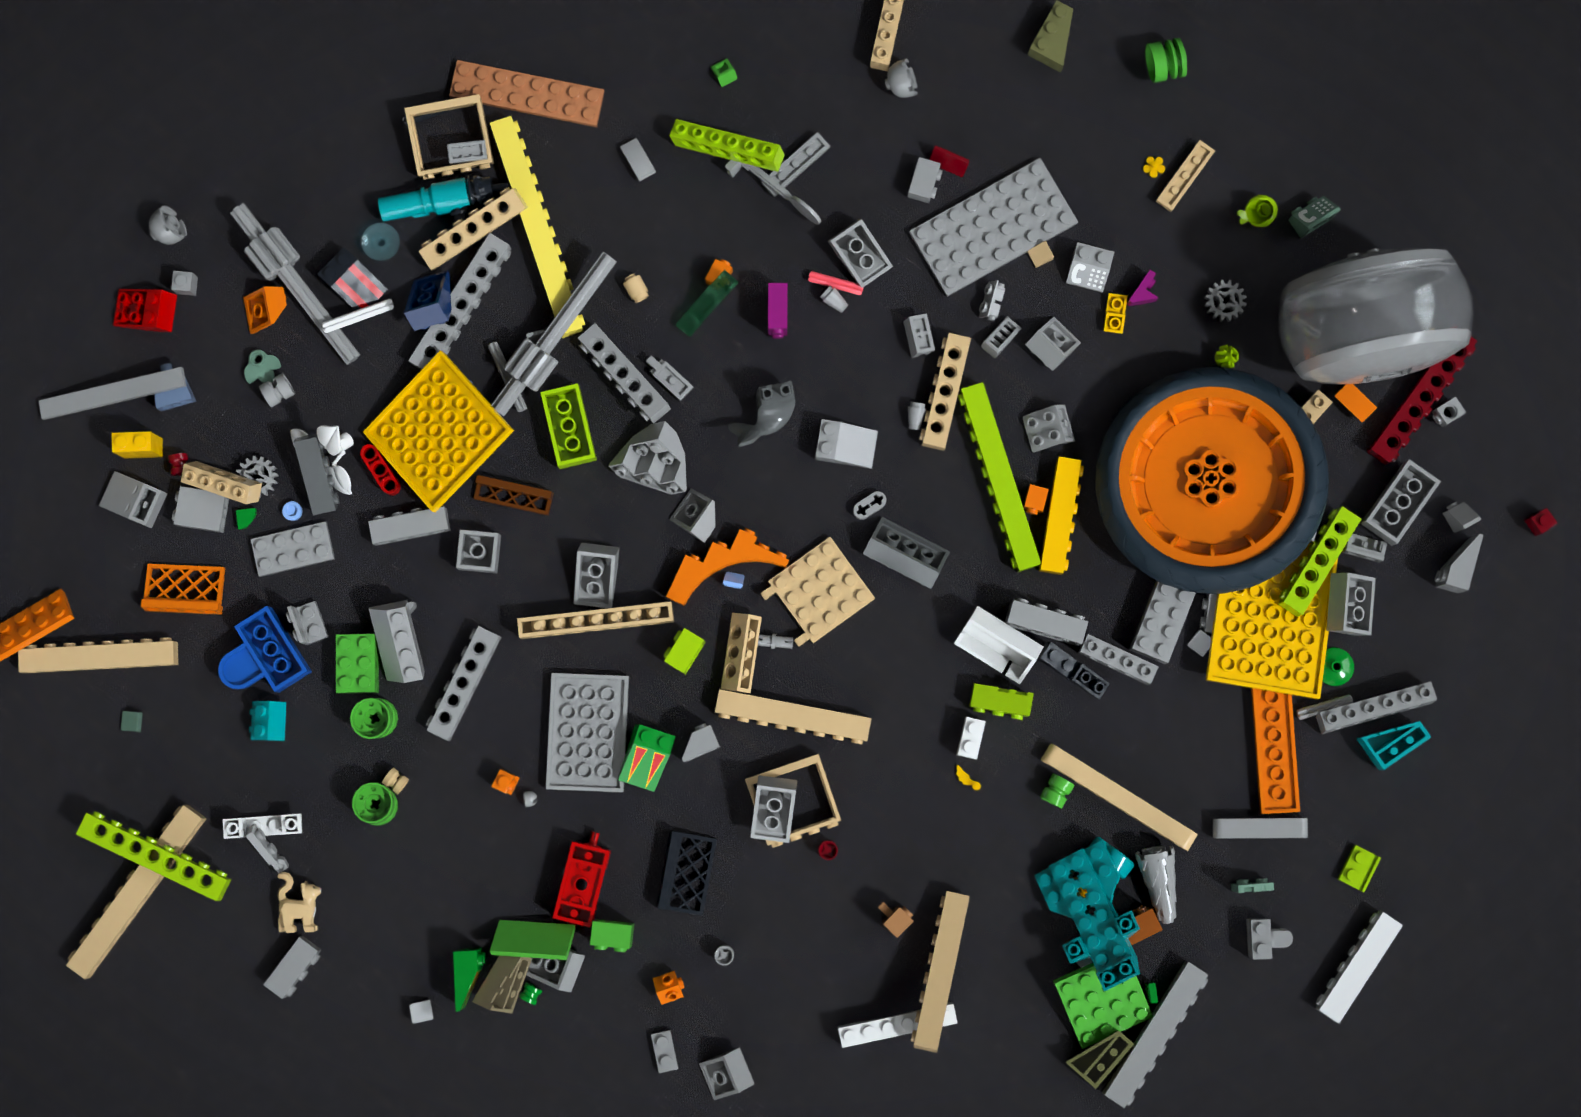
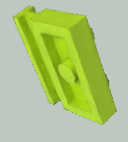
M1354 845L1338 880L1361 892H1365L1381 857Z

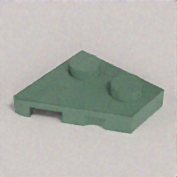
M1268 878L1256 879L1254 883H1248V879L1236 880L1237 883L1231 884V891L1236 893L1274 890V882H1268Z

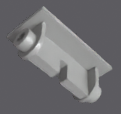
M999 280L989 281L986 285L984 300L979 307V318L988 317L987 319L990 321H995V318H998L1001 305L996 304L995 300L1002 302L1005 292L1004 284L998 283Z

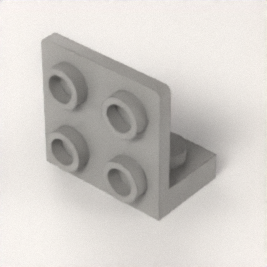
M1054 405L1023 416L1032 452L1075 441L1065 405Z
M316 601L297 608L291 605L287 607L288 612H286L289 623H293L295 630L292 632L296 641H299L301 644L310 645L329 637Z

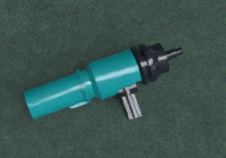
M474 175L473 179L468 176L467 178L463 177L432 183L427 189L421 187L417 191L378 198L379 211L383 222L411 216L414 218L430 216L432 212L437 215L450 213V216H454L455 222L461 218L464 221L466 220L465 213H469L467 206H472L476 209L477 204H479L480 207H484L486 201L491 198L495 199V192L508 188L509 184H493L490 176L481 177L478 175Z

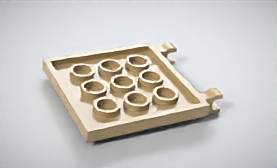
M831 537L770 579L768 582L771 587L761 593L764 600H767L776 593L805 633L795 639L798 647L809 639L812 643H815L875 599Z

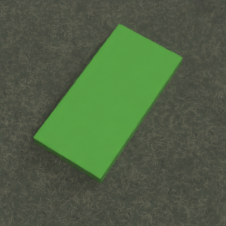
M499 920L490 953L491 955L567 960L576 928L575 925Z

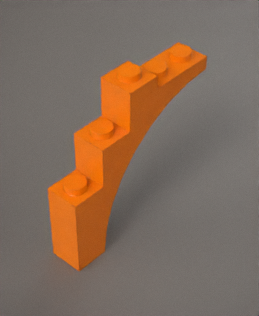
M747 528L744 531L740 529L730 550L727 549L728 545L718 541L717 544L712 542L703 563L700 562L701 558L691 554L690 557L685 555L666 597L685 606L691 594L705 579L727 566L744 562H763L786 568L789 560L786 559V554L776 551L775 554L769 551L770 547L759 543V545H755L757 537L754 536V531Z

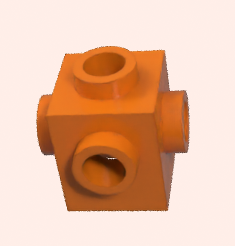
M675 971L653 978L661 1005L684 997L682 989L685 988L681 977H677Z

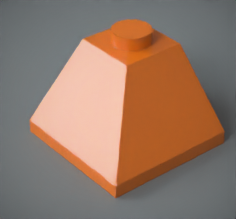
M262 287L243 297L250 334H254L274 324L287 305L283 287Z

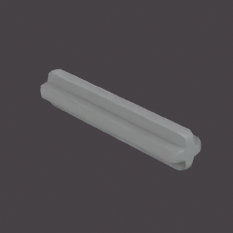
M1345 695L1304 707L1296 711L1299 720L1309 718L1326 710L1352 704L1353 699L1351 695Z

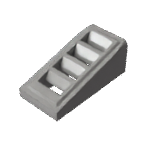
M1007 316L984 340L981 347L993 358H996L1022 328ZM1004 326H1008L1013 332L1011 333ZM999 331L1003 332L1008 338L1004 337ZM994 337H997L1002 342V344L999 343Z

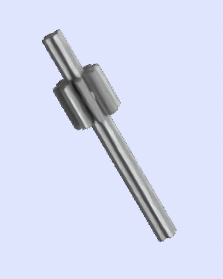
M244 203L236 206L230 214L251 240L244 252L263 277L271 281L279 276L346 365L358 359L360 353L340 328L328 333L323 331L322 323L333 318L293 266L300 259V255L280 229L273 227L266 232Z
M605 252L601 253L537 343L534 344L531 340L525 338L504 366V369L512 377L492 403L494 409L501 415H506L526 386L537 392L558 364V361L550 353L617 262Z

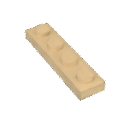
M1199 140L1156 202L1169 212H1172L1215 150Z

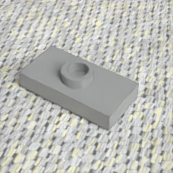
M485 140L447 144L450 164L488 160Z

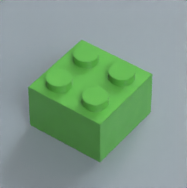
M595 919L592 923L590 945H595L594 949L606 950L608 947H613L616 952H626L627 949L632 947L634 923Z

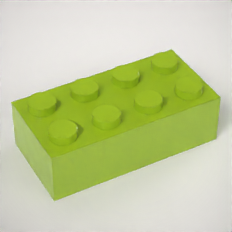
M578 383L540 392L559 469L597 461Z

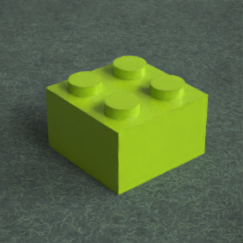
M684 628L683 631L679 630L673 639L675 641L672 648L668 647L663 657L666 658L664 660L666 664L686 675L704 646L705 640Z

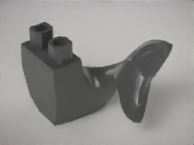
M792 381L758 387L756 390V425L744 423L728 424V430L738 436L737 445L739 447L754 443L762 435L777 432L788 422L796 403Z

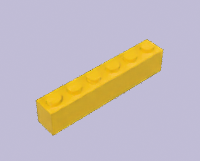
M1058 457L1056 460L1041 553V565L1039 566V571L1062 575L1068 569L1069 560L1066 559V554L1070 552L1072 545L1069 536L1070 533H1073L1075 522H1072L1073 514L1076 515L1078 508L1075 498L1079 496L1081 489L1078 480L1083 475L1084 466H1081L1082 460Z

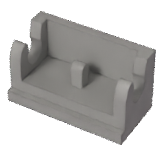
M927 314L909 316L903 321L912 358L918 357L921 354L928 355L935 351Z
M1352 534L1342 553L1379 563L1384 561L1387 543Z

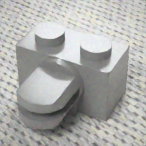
M1246 919L1248 958L1272 959V948H1286L1292 944L1293 936L1291 932L1283 928L1271 929L1270 919Z

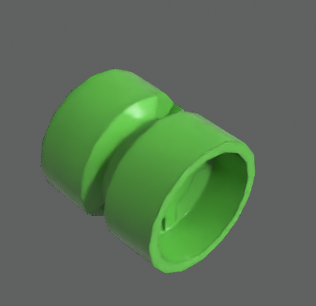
M1052 773L1048 782L1050 786L1044 788L1040 798L1062 809L1067 801L1065 795H1069L1075 785Z

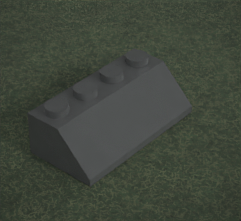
M884 517L881 518L863 552L869 558L930 589L933 587L950 551Z

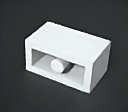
M965 717L956 755L977 759L986 721Z

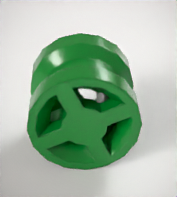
M525 982V989L518 997L530 1004L536 1005L537 997L541 995L543 990L531 983Z

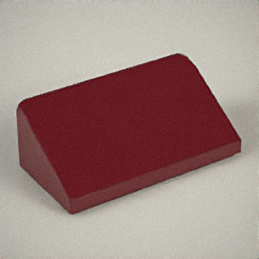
M937 145L934 147L930 157L931 161L941 163V169L959 177L964 176L970 162L968 159Z

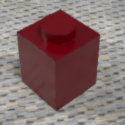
M1547 507L1524 520L1535 536L1543 534L1558 524Z

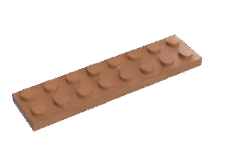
M457 60L449 97L456 99L480 94L483 105L597 127L605 91L604 89Z

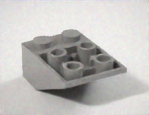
M114 471L99 506L152 528L168 493Z

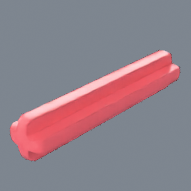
M814 271L809 273V282L827 287L831 286L832 288L835 287L838 290L856 295H861L863 292V288L858 283Z

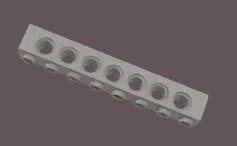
M489 233L451 293L452 310L449 318H456L455 324L447 325V322H445L444 324L430 326L408 360L413 366L422 370L433 358L427 357V352L430 349H435L436 354L440 350L446 355L451 349L449 347L450 344L460 336L461 331L459 330L463 324L466 325L470 320L471 315L469 314L473 308L476 309L481 302L480 297L491 286L490 281L500 273L502 262L507 261L510 257L511 247L509 244ZM490 254H496L497 258L494 261L487 260ZM480 270L487 271L484 277H478L477 273ZM474 285L477 287L474 293L467 292L469 286ZM459 302H466L464 309H457ZM440 333L446 334V338L443 341H437V336Z

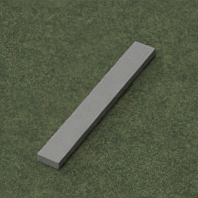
M178 367L39 400L41 418L43 420L187 387L184 369Z

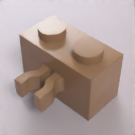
M884 902L878 906L887 916L882 923L897 938L913 922L911 919L913 914L905 906L902 908L897 906L893 911Z

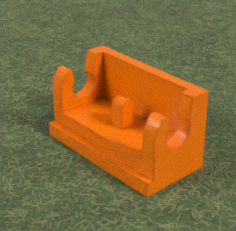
M1345 384L1334 396L1361 423L1377 409L1353 384Z

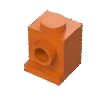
M500 769L491 787L505 794L512 795L520 777Z

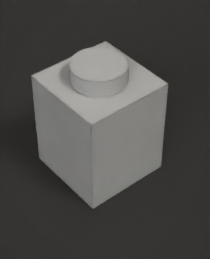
M173 271L171 290L176 294L196 296L198 277L192 272Z

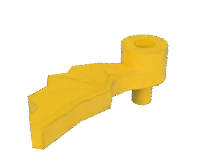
M957 765L956 775L959 777V781L964 785H972L974 790H979L981 784L971 780L970 776Z

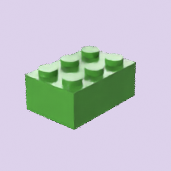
M375 634L336 635V693H379V648Z

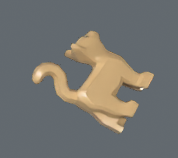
M287 872L279 873L277 877L286 881L278 890L277 895L280 912L278 919L279 932H297L294 919H302L305 932L317 931L318 925L314 924L316 913L315 900L321 894V888L314 884H308V881L301 883L303 899H288L285 893L292 888L294 883L293 877Z

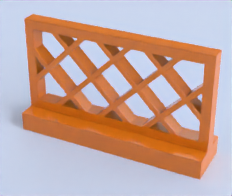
M148 564L144 599H141V607L145 611L222 615L223 607L221 604L225 567ZM152 569H161L164 574L155 581L152 578ZM174 570H180L183 575L174 582L169 575ZM193 571H199L202 576L193 583L188 575ZM212 572H220L219 579L214 583L207 578ZM168 577L173 584L163 590L158 584ZM187 578L192 585L182 591L178 584ZM206 579L211 586L201 592L197 585ZM155 586L162 592L156 598L149 597L150 590ZM176 586L181 594L176 598H170L167 593ZM195 587L200 595L195 599H189L186 594ZM214 588L218 592L217 600H208L205 595Z

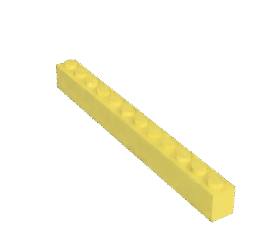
M512 116L491 122L490 125L511 188L517 189L528 206L520 215L554 317H556L572 295L571 290H574L571 280L566 279L565 273L568 271L565 262L560 261L559 255L562 253L559 244H555L553 241V237H556L553 226H548L547 220L550 217L547 208H542L541 202H544L541 191L536 190L535 185L538 184L535 173L531 174L529 167H532L529 155L525 156L523 150L526 149L523 138L519 139L517 133L520 132L518 122L513 121ZM582 314L576 317L562 338L584 331L582 326L586 324Z

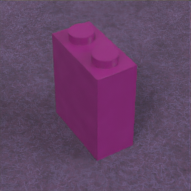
M768 283V336H772L775 339L787 336L788 283Z

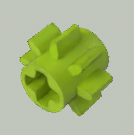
M1220 346V351L1215 353L1217 365L1223 368L1235 367L1234 363L1239 359L1238 351L1232 348V346Z

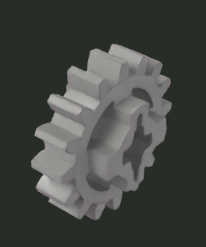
M1221 280L1219 285L1214 283V289L1209 288L1207 292L1210 295H1206L1204 298L1209 300L1205 303V307H1210L1207 313L1213 312V319L1219 316L1220 322L1224 318L1228 322L1231 321L1232 317L1237 319L1239 317L1238 313L1242 314L1244 312L1241 307H1245L1247 304L1242 302L1247 298L1246 295H1241L1244 289L1238 290V283L1232 286L1231 280L1227 284H1225L1224 280ZM1227 289L1228 291H1227V292H1222V291H1219V290ZM1225 298L1228 299L1226 304L1223 303ZM1224 310H1229V311H1232V312H1230V313H1224L1223 311H1224Z
M253 456V461L246 458L245 465L240 463L242 469L236 470V472L242 477L260 482L262 485L266 484L261 488L259 497L261 498V493L268 496L267 490L274 491L272 484H278L274 478L279 475L273 473L277 468L270 466L272 463L270 460L265 462L264 457L261 456L258 460L256 456ZM265 467L268 470L269 477L265 474ZM250 475H260L264 479H254Z

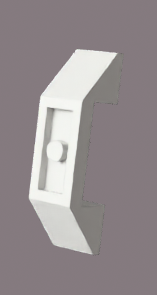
M301 814L223 819L224 839L246 837L248 828L253 824L260 828L265 836L302 833Z

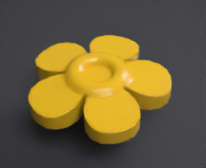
M1153 157L1146 159L1148 165H1144L1143 170L1145 173L1150 172V177L1156 178L1158 172L1164 173L1165 166L1162 165L1163 159L1161 157H1157L1155 161Z

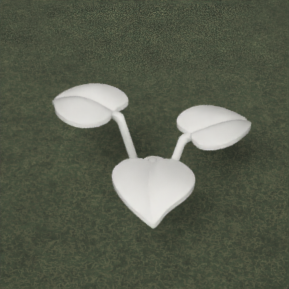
M321 425L317 428L319 442L331 455L339 454L333 461L332 467L328 468L329 475L332 474L335 486L333 487L341 493L350 495L352 492L349 475L344 468L337 466V462L346 454L345 450L353 446V439L346 432L340 435L339 426ZM300 429L290 430L292 443L295 438L308 435Z

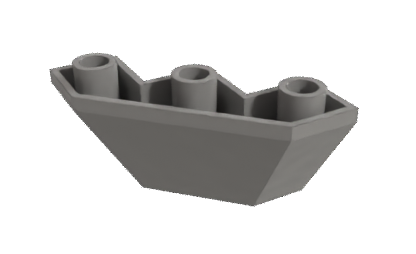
M666 421L651 424L634 435L609 464V467L620 478L671 495L686 492L685 452L677 432Z

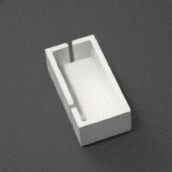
M979 606L976 607L954 643L1001 673L1008 661L1011 660L1012 663L1005 676L1018 684L1023 681L1043 649L1042 645Z

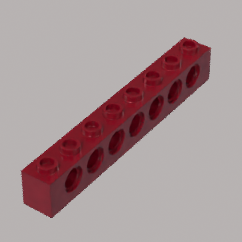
M1470 337L1469 345L1459 350L1460 356L1453 354L1425 370L1367 450L1370 455L1384 465L1396 461L1400 455L1398 453L1401 447L1404 448L1411 440L1409 438L1412 431L1415 433L1422 424L1420 420L1423 416L1426 418L1433 409L1430 406L1434 401L1438 402L1444 394L1441 392L1445 386L1448 387L1453 382L1454 377L1452 376L1456 371L1459 372L1465 365L1463 361L1466 356L1470 357L1476 350V347H1474L1477 343L1476 339ZM1442 363L1449 366L1448 372L1442 369ZM1431 378L1438 381L1437 387L1431 384ZM1421 393L1427 396V402H1423L1420 399ZM1410 408L1416 411V417H1412L1409 414ZM1399 423L1405 426V432L1399 431ZM1387 439L1394 441V448L1388 446Z

